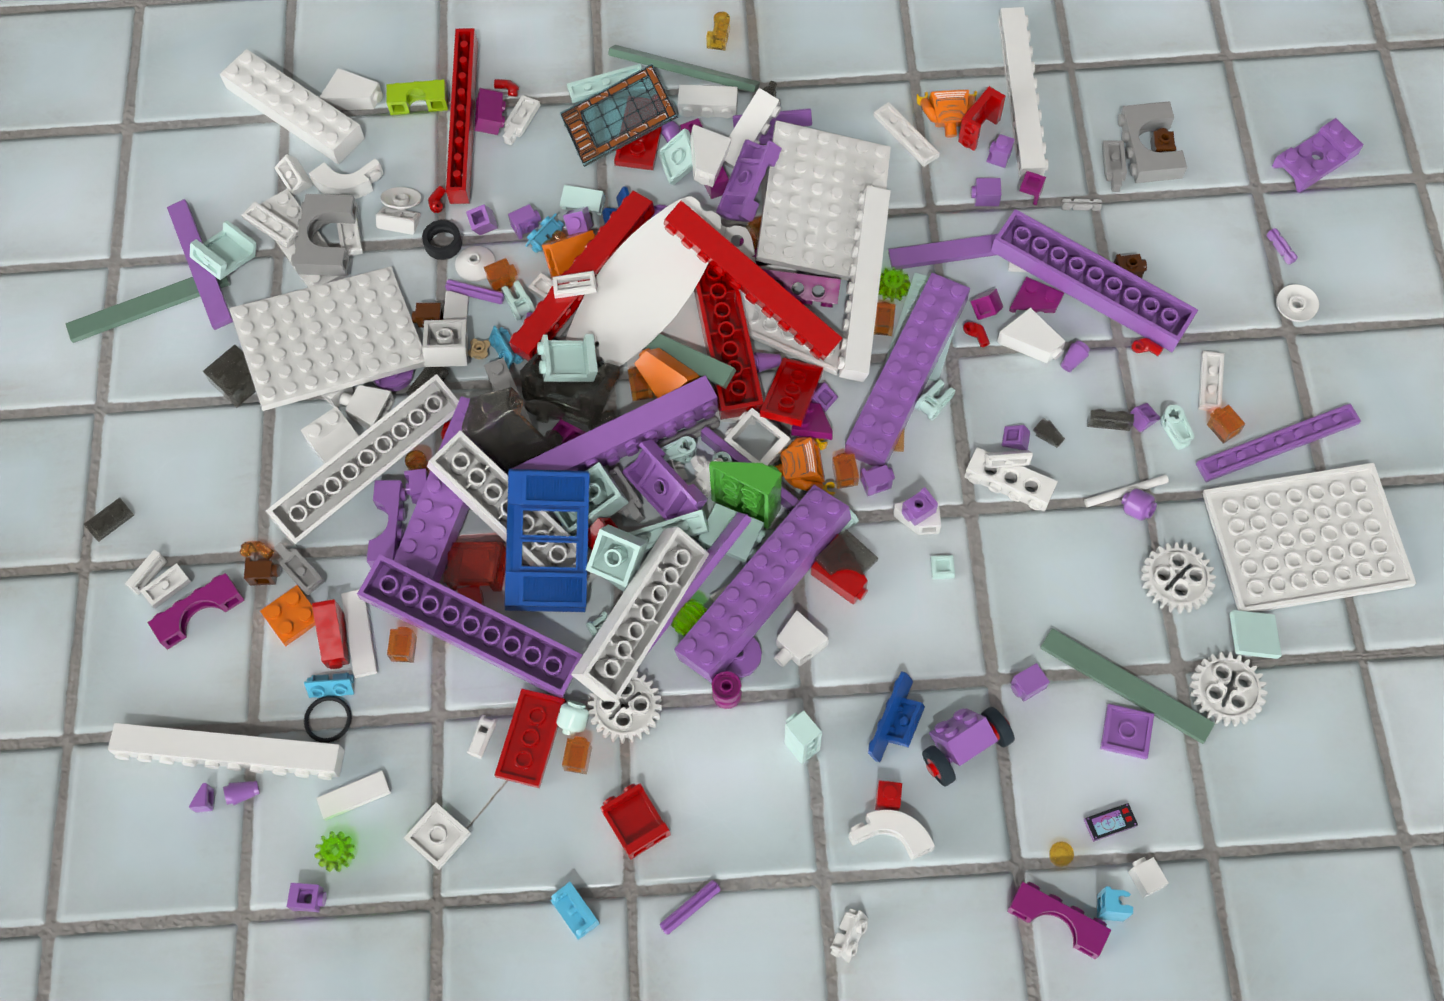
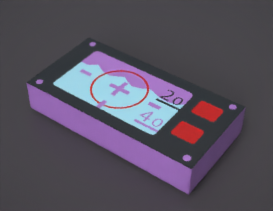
M1129 803L1084 819L1093 842L1138 826Z

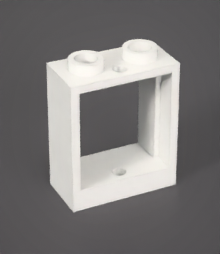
M753 408L748 412L745 411L740 416L739 423L734 428L731 427L726 432L724 441L752 463H763L767 466H775L781 459V452L792 443L790 437L766 418L760 417V414ZM753 419L779 439L760 461L735 442Z

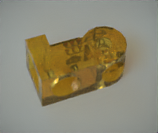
M722 11L717 12L713 17V31L707 32L708 49L726 51L730 32V16Z

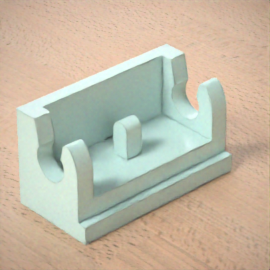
M564 185L560 208L567 210V208L579 209L588 206L589 211L602 215L606 198L603 191Z

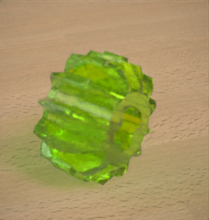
M895 267L891 271L885 268L880 276L878 295H883V300L890 298L891 303L895 298L901 301L902 296L906 297L908 295L911 285L910 281H908V274H903L902 269L896 271Z
M690 599L673 618L671 626L678 634L685 637L707 609L699 601Z
M330 831L328 839L325 836H321L323 844L315 845L320 851L314 854L316 859H320L318 865L320 867L325 866L328 872H331L333 868L340 872L342 864L345 867H349L350 865L347 860L355 859V855L350 853L356 849L354 844H350L352 838L350 836L345 837V834L341 831L337 835ZM334 848L339 851L336 855L332 852Z

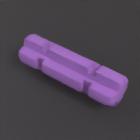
M1274 228L1268 232L1267 237L1271 242L1273 241L1272 244L1282 257L1284 256L1283 259L1290 265L1297 260L1298 256L1294 251L1291 252L1292 248L1283 236L1280 237L1281 233L1278 229Z

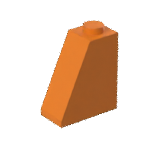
M593 230L572 234L542 245L552 280L553 277L561 276L564 271L571 267L576 256L580 255L584 251L586 244L596 236Z
M647 348L639 354L640 358L634 363L657 398L699 378L696 372L660 348L652 350Z

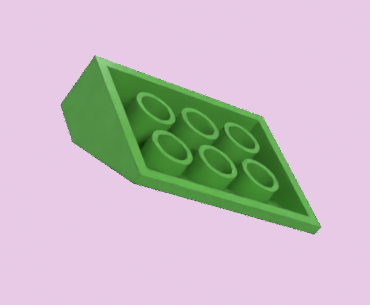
M711 461L709 472L712 501L764 522V528L769 529L781 509L782 473L772 465L767 466L763 463Z

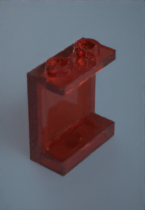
M452 542L451 551L448 552L447 570L444 571L443 575L444 582L453 591L457 590V586H489L493 592H502L506 572V547L502 542Z

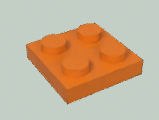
M298 585L260 610L285 646L315 626L312 605Z

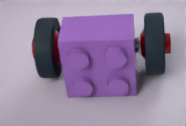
M989 707L981 715L967 708L960 709L953 714L952 718L938 723L934 727L935 729L929 732L936 746L931 745L922 752V756L929 773L941 785L948 786L956 780L951 766L952 762L961 766L994 743L1003 748L1014 742L1015 737L1008 720L996 708Z

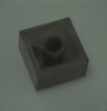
M235 344L203 370L209 382L236 408L256 392L244 353Z

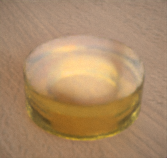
M1056 842L1049 850L1051 862L1058 867L1069 865L1074 858L1073 848L1066 842Z

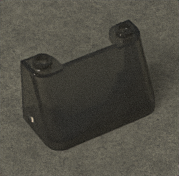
M536 353L520 370L524 400L534 407L587 426H593L600 418L620 377V367L610 363L603 364L600 367V371L597 372L594 382H544L543 374L539 372V362L542 361L541 355Z
M512 387L470 398L462 424V432L507 475L509 469L560 446L563 441V437L556 430H548L545 436H543L521 415L523 399Z

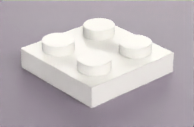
M435 803L404 839L440 870L471 833L439 804Z

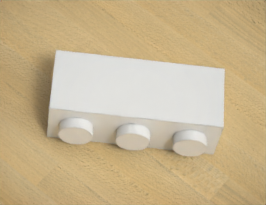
M679 85L678 116L733 118L734 115H737L738 87Z

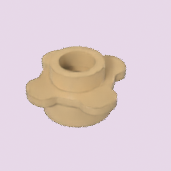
M472 339L468 355L476 359L487 358L488 348L491 345L488 340L478 341L477 339Z

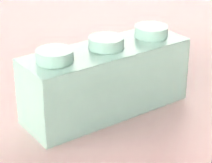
M802 711L800 714L794 713L786 720L787 724L785 725L784 744L801 764L820 751L822 731L805 711Z

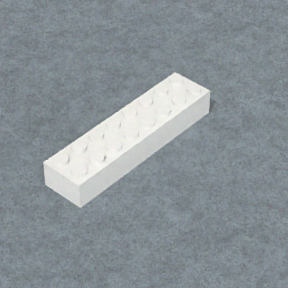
M248 49L241 53L220 73L228 90L338 165L365 139L360 124Z
M460 430L429 460L427 467L506 542L508 475ZM523 511V535L570 536L545 511ZM522 542V558L532 567L576 568V543Z
M679 527L664 529L571 675L603 701H617L709 556V553Z

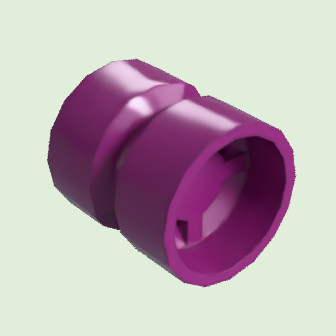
M729 671L717 674L711 684L715 704L723 709H731L737 706L742 697L739 677Z

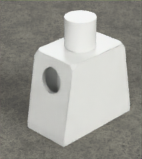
M361 385L356 388L353 395L344 392L340 397V404L347 406L345 411L348 417L366 429L390 412L395 402L391 391Z
M796 611L776 639V646L781 651L774 657V660L781 667H784L790 660L801 666L828 646L829 638L801 613Z

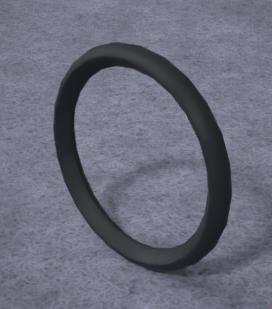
M321 697L315 700L306 710L304 728L307 734L315 741L321 743L334 742L348 731L352 720L351 710L348 704L338 697ZM324 701L338 702L345 708L347 713V721L343 730L330 738L316 736L311 731L308 722L313 708Z

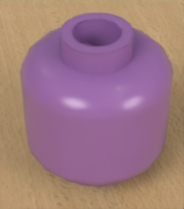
M1137 488L1130 493L1127 492L1122 499L1125 514L1141 521L1151 518L1157 507L1153 495Z

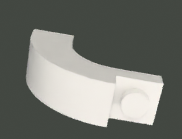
M373 159L360 170L351 174L336 173L325 162L309 173L313 185L321 193L327 195H353L355 199L373 191L371 184L378 181L384 175L382 167L376 159Z
M878 810L866 814L865 820L867 825L864 823L855 825L851 828L852 832H849L848 836L852 846L879 834L894 836L902 842L911 860L933 851L935 847L930 835L917 820L905 813L894 810Z

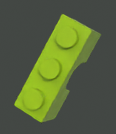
M444 79L386 84V103L390 115L410 114V106L417 100L425 101L429 112L448 110V90Z

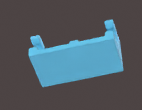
M568 882L551 896L552 899L550 901L578 940L599 925L598 920L571 882Z
M1106 886L1097 894V918L1100 920L1124 922L1133 914V906L1121 905L1122 902L1118 898L1120 896L1129 897L1131 894L1125 890H1114Z

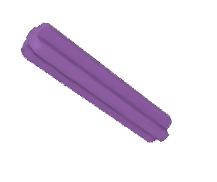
M448 279L445 285L447 291L497 304H502L505 297L503 292Z
M711 880L662 921L660 928L667 935L670 934L720 892L719 885L714 880Z

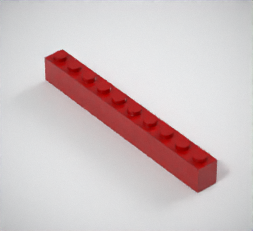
M475 28L455 29L446 193L450 204H470L478 41Z
M632 191L629 196L623 199L620 207L612 212L607 223L599 228L593 240L586 244L584 251L576 256L571 267L564 271L561 276L594 271L596 277L614 252L655 213L653 201ZM590 279L580 280L578 282L589 281ZM570 282L560 283L558 285L569 284ZM552 286L544 300L537 304L531 316L524 320L522 327L511 336L509 344L512 351L533 364L539 357L537 344L541 342L542 336L548 335V340H552L577 310L585 294L555 299Z
M682 200L664 219V228L669 234L678 236L684 247L689 250L692 248L698 253L697 257L702 262H708L714 267L713 271L720 277L725 276L735 290H741L746 294L745 298L750 303L759 305L765 316L768 318L773 317L783 331H789L793 334L794 340L801 346H807L810 349L811 355L816 359L821 358L824 361L843 339Z

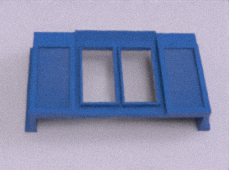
M509 469L505 611L585 612L587 597L589 471ZM523 511L577 512V536L523 535ZM522 542L576 543V568L522 566Z

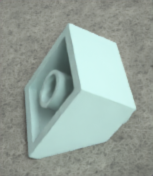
M608 524L599 530L586 570L627 587L643 559L649 541Z

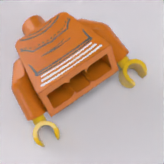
M969 90L933 91L929 99L928 92H925V97H920L917 94V104L922 107L923 112L931 122L935 123L937 128L945 127V137L952 138L957 136V126H961L962 118L976 102L977 91H974V94H969Z
M812 437L796 438L781 452L782 464L775 465L774 467L782 473V477L794 488L808 492L813 485H816L834 496L835 492H830L827 488H834L835 484L833 482H828L826 485L822 484L825 482L820 450L826 449L828 442H820L825 439H815Z

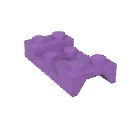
M1335 118L1321 127L1317 134L1294 149L1290 147L1278 155L1272 167L1274 169L1284 168L1294 178L1296 190L1300 193L1358 155L1364 144ZM1312 155L1319 156L1321 160H1315Z
M745 139L716 210L718 215L726 220L752 223L759 203L754 201L755 196L758 193L767 167H774L778 161L781 147L772 141H768L767 145H759Z
M652 439L641 442L639 446L643 450L636 461L623 470V475L666 521L701 510L708 498L695 484L688 486L663 459L666 453ZM660 482L664 485V491L660 489Z

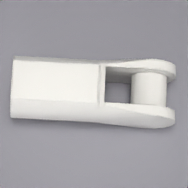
M485 715L481 716L467 752L469 755L482 758L496 727L497 719L493 718V720H490ZM483 727L488 728L487 733L481 732Z

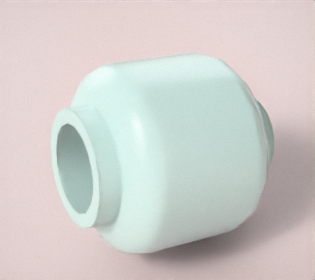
M568 700V703L561 705L556 723L563 729L562 733L575 736L576 733L585 730L589 717V711L585 708V704Z

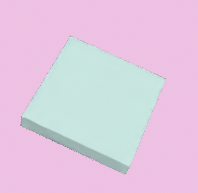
M683 129L657 151L668 182L672 185H675L693 170L691 135L687 129Z
M1232 610L1230 612L1236 654L1274 659L1282 656L1274 614Z

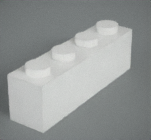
M760 88L758 89L728 137L731 138V143L724 161L725 165L734 169L745 139L760 145L759 139L762 134L766 135L771 127L770 121L773 117L776 118L781 111L779 99Z

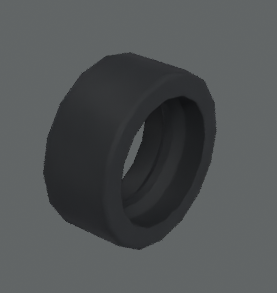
M449 220L433 221L423 230V245L430 257L437 260L451 259L461 250L462 238L460 231ZM446 232L454 236L451 244L445 247H434L430 242L438 233Z

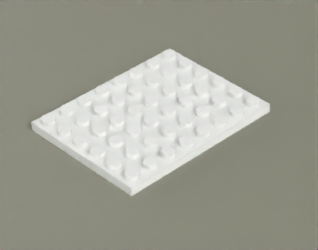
M776 120L772 142L782 149L775 166L768 167L756 261L851 281L849 268L854 258H851V251L856 244V240H853L855 228H858V222H855L857 211L860 210L858 197L860 192H864L867 185L882 189L887 188L891 147Z
M391 267L229 308L262 411L425 367L420 339Z
M1374 463L1206 489L1202 493L1239 611L1260 612L1413 587L1416 584Z

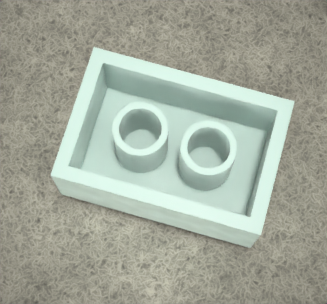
M599 462L587 470L590 473L588 529L597 518H609L629 503L607 469ZM553 511L565 531L570 536H577V512Z

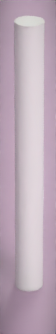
M1162 475L1084 499L1086 507H1091L1123 497L1127 492L1130 493L1136 488L1146 490L1169 482L1167 475Z

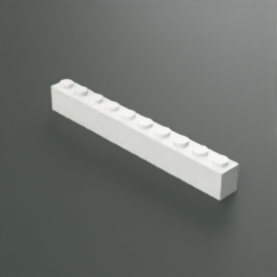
M1024 7L1001 8L998 21L1019 180L1024 179L1027 171L1044 176L1045 171H1048V159H1045L1044 156L1046 154V143L1042 142L1044 127L1040 126L1042 113L1041 109H1038L1037 106L1039 105V93L1035 91L1037 89V78L1033 77L1035 63L1034 61L1031 62L1033 48L1029 46L1031 34L1030 30H1027L1028 15H1025Z
M869 185L866 186L864 192H860L858 197L860 210L857 211L855 222H858V228H855L853 240H856V244L851 251V258H854L849 268L851 282L848 283L846 294H849V300L846 301L844 312L847 313V316L842 324L844 338L840 341L839 350H842V356L839 357L837 362V369H840L839 377L864 382L869 375L891 191Z
M114 723L108 750L115 755V758L121 760H129V757H135L142 762H151L152 759L160 760L159 762L172 765L176 761L190 767H196V764H205V767L218 769L219 766H227V769L233 771H241V768H248L254 773H264V770H268L276 775H286L289 772L303 778H308L309 775H318V778L324 780L340 777L345 752L338 744Z

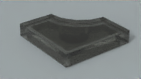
M845 529L815 558V561L830 575L846 569L864 575L878 561V557Z

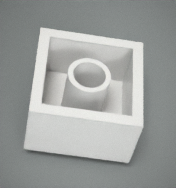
M466 319L424 321L422 348L425 367L467 366L468 331Z

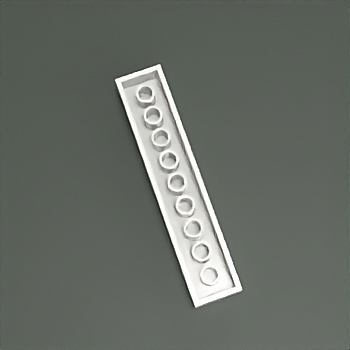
M436 374L265 512L295 545L453 417L459 400Z

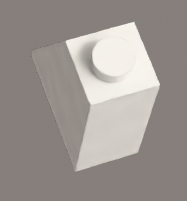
M338 68L319 98L337 110H368L376 107L377 103L382 100L383 93L378 82Z
M693 125L690 143L694 180L702 185L713 187L728 154L731 138Z
M1031 308L1002 329L997 340L1000 345L1045 363L1052 359H1058L1064 352L1063 348L1066 342Z

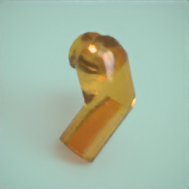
M246 541L242 543L240 554L244 557H249L252 552H257L264 558L270 559L274 554V551L261 541Z

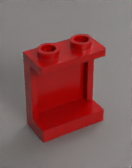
M989 86L962 118L958 142L964 147L975 151L978 145L981 125L986 119L995 125L1001 120L1006 95Z
M641 783L627 786L623 790V794L618 797H609L603 802V806L600 807L630 860L671 835L669 828L659 816Z

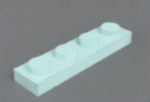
M641 64L567 83L572 104L590 99L605 90L607 91L608 88L642 71ZM639 82V83H637V84H635V85L632 84V85H633L632 87H635V86H638V85H642L643 82Z
M701 509L629 533L649 541L645 550L647 552L653 548L666 528L679 527L690 537L710 531L705 512Z

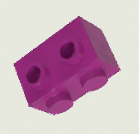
M479 89L476 99L474 131L498 135L499 129L504 127L505 116H502V113H504L506 102L503 101V92Z

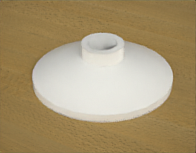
M406 187L391 188L381 194V202L385 206L397 210H406L418 205L421 201V195L418 191Z
M472 246L464 249L455 261L458 275L470 282H479L487 279L493 273L496 266L493 253L482 246Z
M1293 284L1284 287L1276 299L1277 308L1280 313L1287 319L1296 322L1312 319L1319 309L1318 297L1311 289L1303 285Z

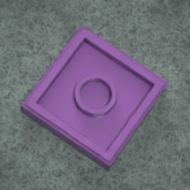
M1108 703L1100 749L1146 760L1149 754L1154 714Z

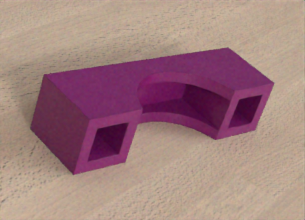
M224 573L214 577L204 587L195 589L185 599L176 601L166 611L157 613L147 623L160 644L168 650L187 638V624L196 612L205 608H218L226 613L245 600L230 577Z
M1021 883L1007 912L1027 923H1030L1039 916H1055L1064 921L1069 927L1073 937V948L1093 959L1100 956L1111 933V929L1106 927L1107 924L1104 921L1085 916V912L1082 909L1063 904V900L1054 894L1046 895L1034 883Z

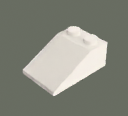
M334 407L300 430L324 464L358 437V434L337 407Z

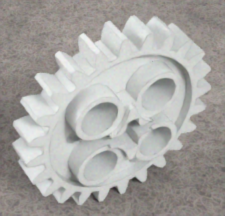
M1178 542L1174 544L1173 548H1171L1169 543H1166L1164 549L1159 546L1156 552L1152 551L1150 553V558H1146L1145 566L1141 569L1145 573L1141 576V580L1147 581L1142 588L1149 589L1147 597L1152 595L1155 597L1152 602L1153 604L1160 601V609L1167 605L1169 606L1170 613L1174 608H1177L1178 613L1181 614L1184 608L1190 613L1192 606L1198 610L1201 604L1205 605L1208 601L1207 598H1210L1213 594L1210 590L1215 588V584L1212 582L1216 576L1210 575L1214 570V567H1207L1210 560L1201 559L1204 554L1203 552L1197 555L1195 554L1196 547L1189 551L1187 550V544L1183 548H1179ZM1172 560L1180 562L1181 566H1176ZM1188 565H1191L1192 568L1186 571L1183 577L1179 578L1168 591L1164 589L1169 584H1171L1173 579L1178 577L1180 573H1182V571ZM1161 574L1165 576L1167 580L1164 581L1159 579L1158 575ZM1189 575L1197 577L1198 581H1193ZM1175 590L1182 591L1184 596H1179Z
M1220 652L1217 658L1212 654L1208 658L1209 661L1203 659L1201 665L1195 668L1197 673H1193L1191 676L1195 681H1192L1189 687L1196 689L1191 692L1190 696L1198 698L1193 704H1201L1202 707L1199 712L1207 711V719L1214 716L1215 724L1223 720L1226 727L1230 724V721L1236 727L1240 721L1246 724L1249 721L1248 718L1253 720L1256 717L1255 713L1259 714L1262 711L1260 706L1266 703V700L1261 697H1265L1268 694L1267 691L1261 689L1266 685V682L1259 681L1263 674H1256L1254 672L1257 666L1250 668L1248 666L1250 660L1248 659L1243 663L1241 655L1233 659L1232 652L1226 658ZM1216 671H1221L1225 678L1218 677ZM1232 671H1234L1235 677L1229 688L1230 694L1226 697L1225 707H1222L1221 703L1228 689L1226 685L1230 682ZM1240 679L1245 681L1247 687L1241 686L1238 680ZM1209 691H1214L1218 695V699L1212 698ZM1232 700L1238 701L1241 708L1235 707L1232 704Z
M636 671L626 686L631 688L632 691L626 695L621 694L617 701H603L595 693L589 694L590 698L594 700L588 702V707L592 708L589 710V716L594 717L591 719L592 725L598 724L596 727L597 732L604 730V738L611 735L612 742H615L617 737H620L622 744H624L625 738H629L630 742L633 743L634 736L642 740V732L650 734L649 726L656 728V723L653 719L660 720V714L657 712L662 711V705L657 703H660L662 700L661 696H656L659 693L658 688H652L654 685L653 681L651 680L646 683L647 677L645 674L638 678V671ZM607 702H613L615 704L614 707L607 710L603 708L604 704ZM639 703L647 705L643 711H638L635 707ZM622 704H624V705H626V706L629 705V708H628V709H626L625 707H622V708H621V705H622ZM622 718L630 720L625 726H620L618 721Z

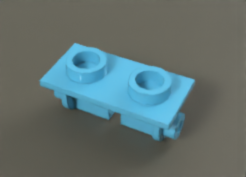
M556 213L551 218L547 216L540 223L542 227L538 231L534 229L527 236L528 242L525 245L526 247L531 244V249L535 253L542 252V245L551 242L546 235L553 240L563 230L564 224L560 220L556 221L554 219L557 215Z
M493 326L489 336L490 344L497 351L499 359L504 358L510 370L512 363L520 364L523 359L515 354L511 346H509L511 336L508 330L503 327L497 329L496 326Z
M349 672L333 674L332 680H329V674L312 675L307 678V681H304L309 698L354 695L351 684L354 683V675L349 674Z

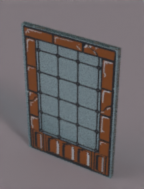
M653 64L560 112L564 126L584 167L678 118L673 103H671Z

